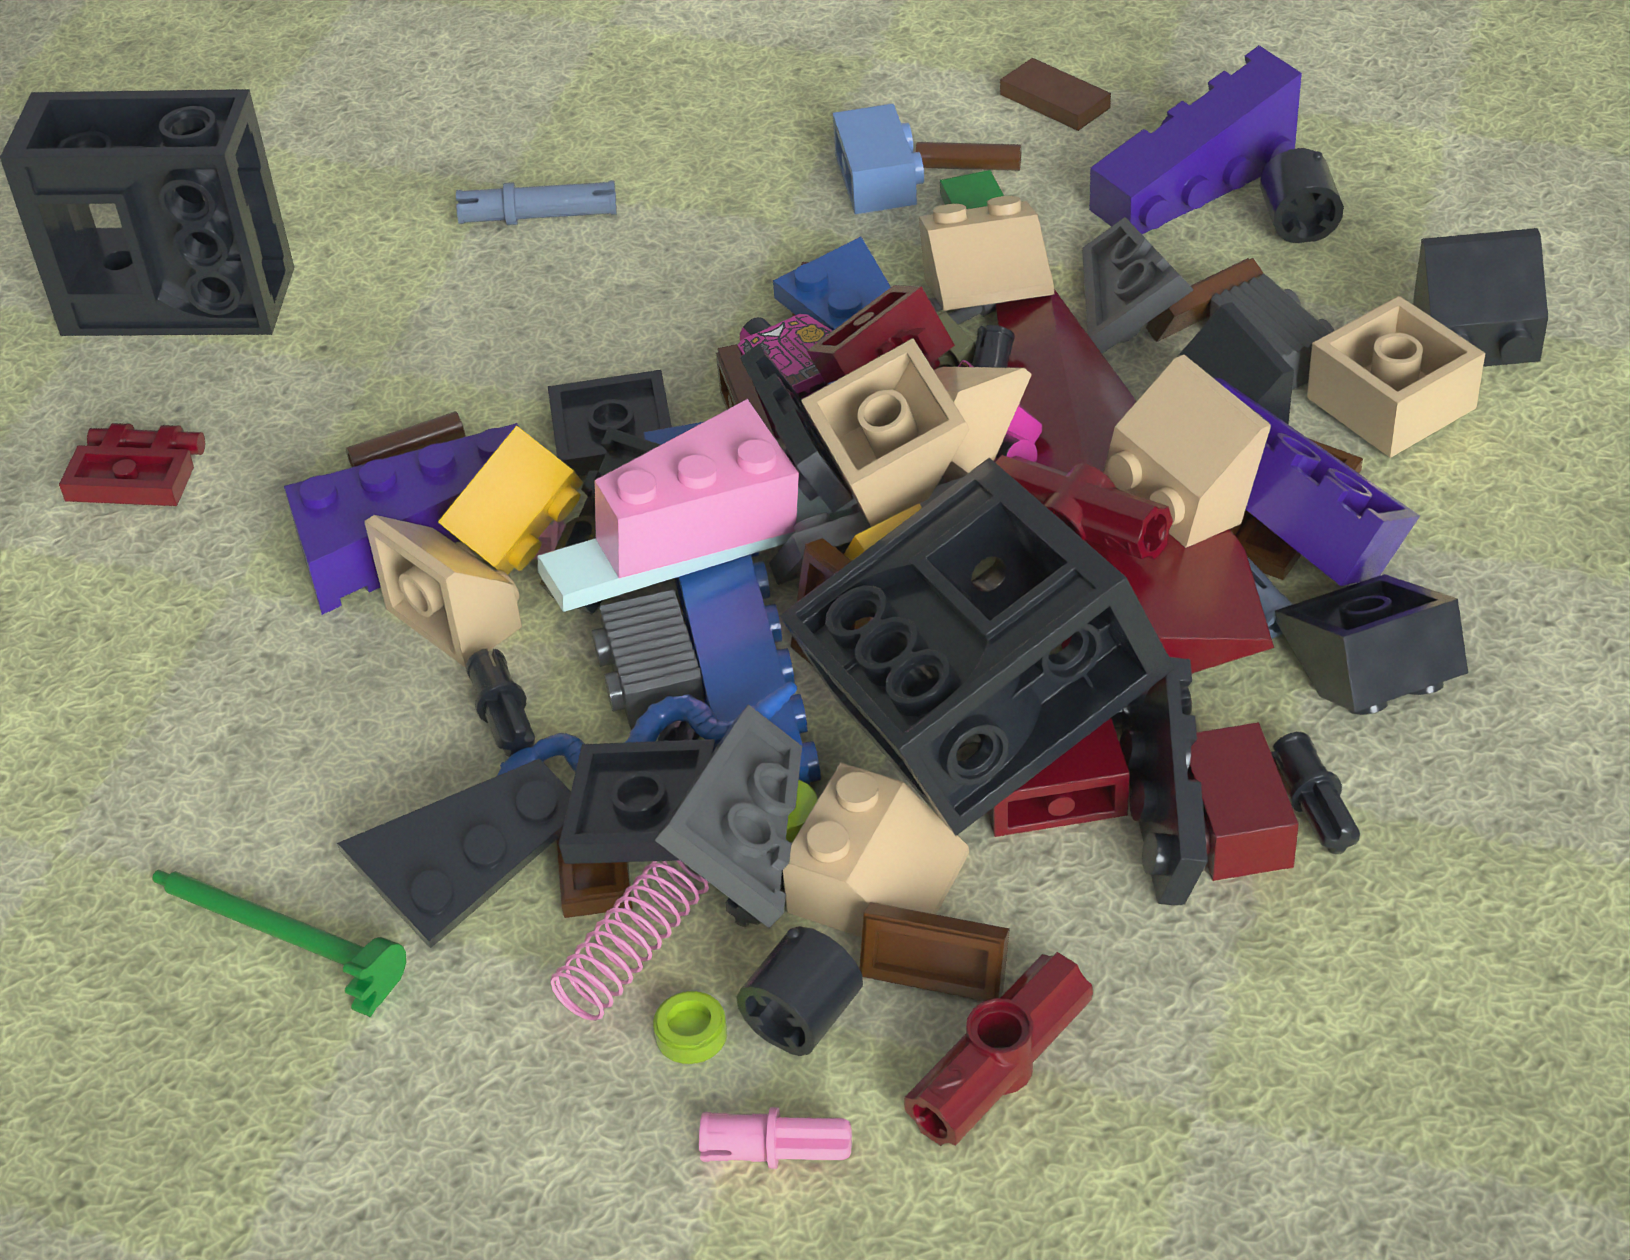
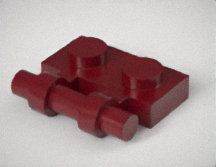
M112 423L109 428H90L87 433V446H77L59 483L65 502L177 506L194 469L191 455H202L204 453L205 436L202 432L184 431L180 425H161L158 430H137L130 423Z

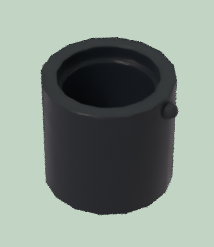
M1306 148L1289 149L1276 155L1266 164L1261 173L1260 188L1275 230L1280 237L1291 243L1315 242L1326 238L1338 227L1343 218L1344 206L1327 162L1321 152Z
M799 926L788 930L786 935L743 985L736 996L737 1006L744 1020L765 1041L792 1055H809L863 987V978L856 961L840 944L815 929Z

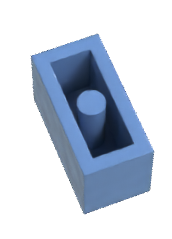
M894 103L833 113L835 156L854 213L861 214L917 205L916 185L924 183L923 162L920 152L913 153V138L909 123L900 122Z

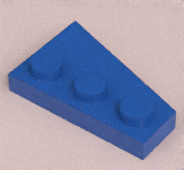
M862 237L773 280L774 298L795 315L807 314L832 331L891 288Z

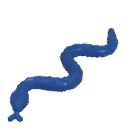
M791 681L787 682L783 687L766 696L764 700H760L752 708L770 720L775 715V712L779 711L783 704L790 699V696L796 693V684ZM690 694L675 697L667 696L664 700L651 704L643 716L637 719L634 728L630 731V735L624 743L655 742L667 725L676 721H687L700 737L705 740L715 739V743L719 744L734 720L730 722L718 720L707 704ZM557 733L539 740L531 748L528 747L517 751L505 763L502 762L498 775L534 760L540 759L544 762L554 756H564L572 770L576 772L581 746L585 743L577 736L567 733Z

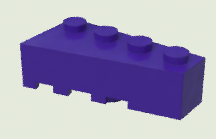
M1258 45L1244 56L1246 65L1232 75L1225 70L1208 82L1210 91L1191 105L1181 101L1167 111V117L1158 129L1152 133L1145 129L1141 130L1090 167L1089 210L1111 227L1126 217L1141 234H1144L1260 178L1266 164L1276 155L1289 149H1295L1302 73Z
M1214 378L1271 424L1245 510L1340 586L1380 576L1420 515L1223 379Z
M518 423L500 428H491L482 433L441 444H432L419 450L385 459L372 460L363 465L326 475L313 476L304 481L285 485L284 489L322 615L342 606L340 598L363 587L369 593L381 588L364 522L371 516L378 515L431 527L452 542H461L438 521L512 430L518 426Z

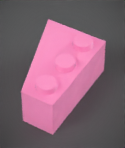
M746 399L596 479V540L620 579L795 532L793 526L797 520L799 472L749 400Z

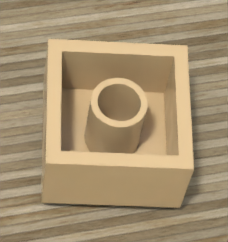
M1397 296L1312 343L1307 398L1391 458L1476 409L1485 353L1401 296Z

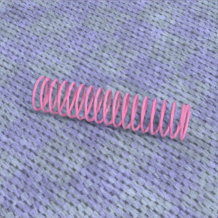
M681 860L677 862L684 871L698 881L704 882L702 890H697L693 882L686 875L669 866L667 861H662L663 864L652 861L651 864L645 866L642 874L635 878L633 885L626 888L623 897L616 900L614 908L607 910L604 919L596 923L594 931L587 933L585 942L577 945L575 954L567 957L565 966L557 968L556 972L552 974L550 981L556 997L566 1008L584 1019L593 1021L602 1019L604 1015L603 1008H609L613 1005L612 996L622 995V984L632 983V973L641 972L643 968L641 961L651 960V950L661 948V939L670 937L672 933L670 927L680 925V916H686L690 912L689 905L698 904L699 894L707 893L709 882L702 876L692 872ZM656 867L666 869L675 882L682 888L694 893V900L688 901L674 884L659 877ZM652 868L654 875L647 874L649 869ZM676 875L681 877L688 885L683 883ZM647 878L657 880L667 894L680 903L685 904V911L678 912L670 900L658 891L650 888ZM643 879L645 886H637L639 881ZM668 887H670V888H671L674 892H676L679 896H677L676 894H674ZM637 889L647 891L660 907L675 915V923H669L658 909L648 902L641 900ZM634 890L635 897H628L629 893ZM628 901L638 903L653 920L666 926V934H659L649 921L633 912ZM624 902L626 909L618 908L620 903ZM618 912L629 914L641 929L657 938V944L655 946L649 945L641 934L622 922ZM615 913L616 920H610V915ZM609 923L620 926L629 938L643 948H646L648 952L647 957L639 956L635 949L626 941L614 935ZM605 924L607 932L599 931L601 925ZM599 935L611 938L619 949L637 960L638 967L635 969L630 968L618 954L603 945ZM595 936L597 943H590L591 937ZM589 946L602 950L609 960L628 973V979H619L615 972L606 964L594 958ZM585 947L588 955L579 954L580 950ZM576 958L578 967L569 966L571 960ZM579 958L591 961L601 973L616 982L619 988L618 991H610L596 976L586 971ZM570 970L583 974L594 987L605 993L609 999L608 1003H602L597 994L585 982L573 976ZM559 977L568 978L580 995L592 1004L599 1006V1014L595 1016L579 1008L564 992ZM580 986H582L592 997H590L586 992H584L580 988Z

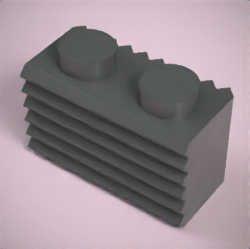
M1264 273L1259 279L1253 277L1250 283L1244 281L1240 287L1234 285L1230 291L1225 289L1221 295L1218 293L1214 294L1211 298L1210 318L1221 305L1233 302L1294 369L1292 390L1308 383L1312 343L1334 331L1327 320H1317L1301 305L1294 291L1291 289L1283 290Z
M674 590L599 606L603 628L592 630L594 647L599 666L612 665L614 672L604 674L610 705L613 712L625 709L630 730L634 728L637 719L643 716L651 704H656L667 696L675 697L690 694L705 703L700 668L698 667Z

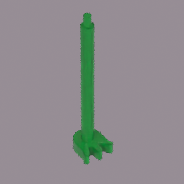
M157 870L153 874V882L164 886L168 894L344 965L343 972L354 976L352 981L346 986L345 993L355 997L351 1009L358 1013L371 1017L376 1008L402 978L406 966V951L402 945L383 937H377L363 947L180 872L174 871L169 874Z

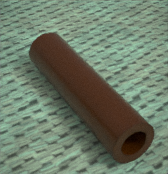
M916 143V152L921 154L923 168L1020 171L1021 144Z
M454 411L346 447V453L352 468L372 460L385 459L419 450L432 444H441L466 437L465 430L458 413Z

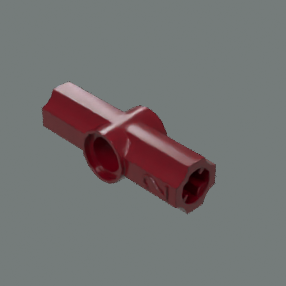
M1002 455L995 462L1084 541L1088 540L1140 559L1145 557L1156 559L1168 544V534L1173 523L1169 506L1118 490L1107 475L1091 465L1080 463L1066 473L1018 456L1010 458Z
M1059 952L1051 956L1042 954L1000 998L983 1001L972 1009L967 1018L966 1034L904 1098L905 1112L915 1121L922 1134L940 1146L944 1143L956 1146L1003 1095L1017 1092L1027 1085L1033 1074V1062L1092 1000V984L1083 976L1078 964Z

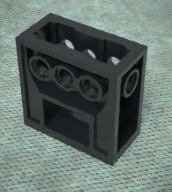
M250 89L31 92L4 147L0 160L60 336L272 335L295 267ZM89 204H115L122 228H96Z
M991 458L985 460L779 615L834 698L955 836L1175 669L1127 578ZM988 557H996L994 564L972 580V573L982 560ZM865 617L873 618L859 629L850 630L857 620ZM1072 635L1069 644L1062 651L1049 655L1050 651ZM971 743H980L978 750L970 758L964 761L956 759L959 749Z

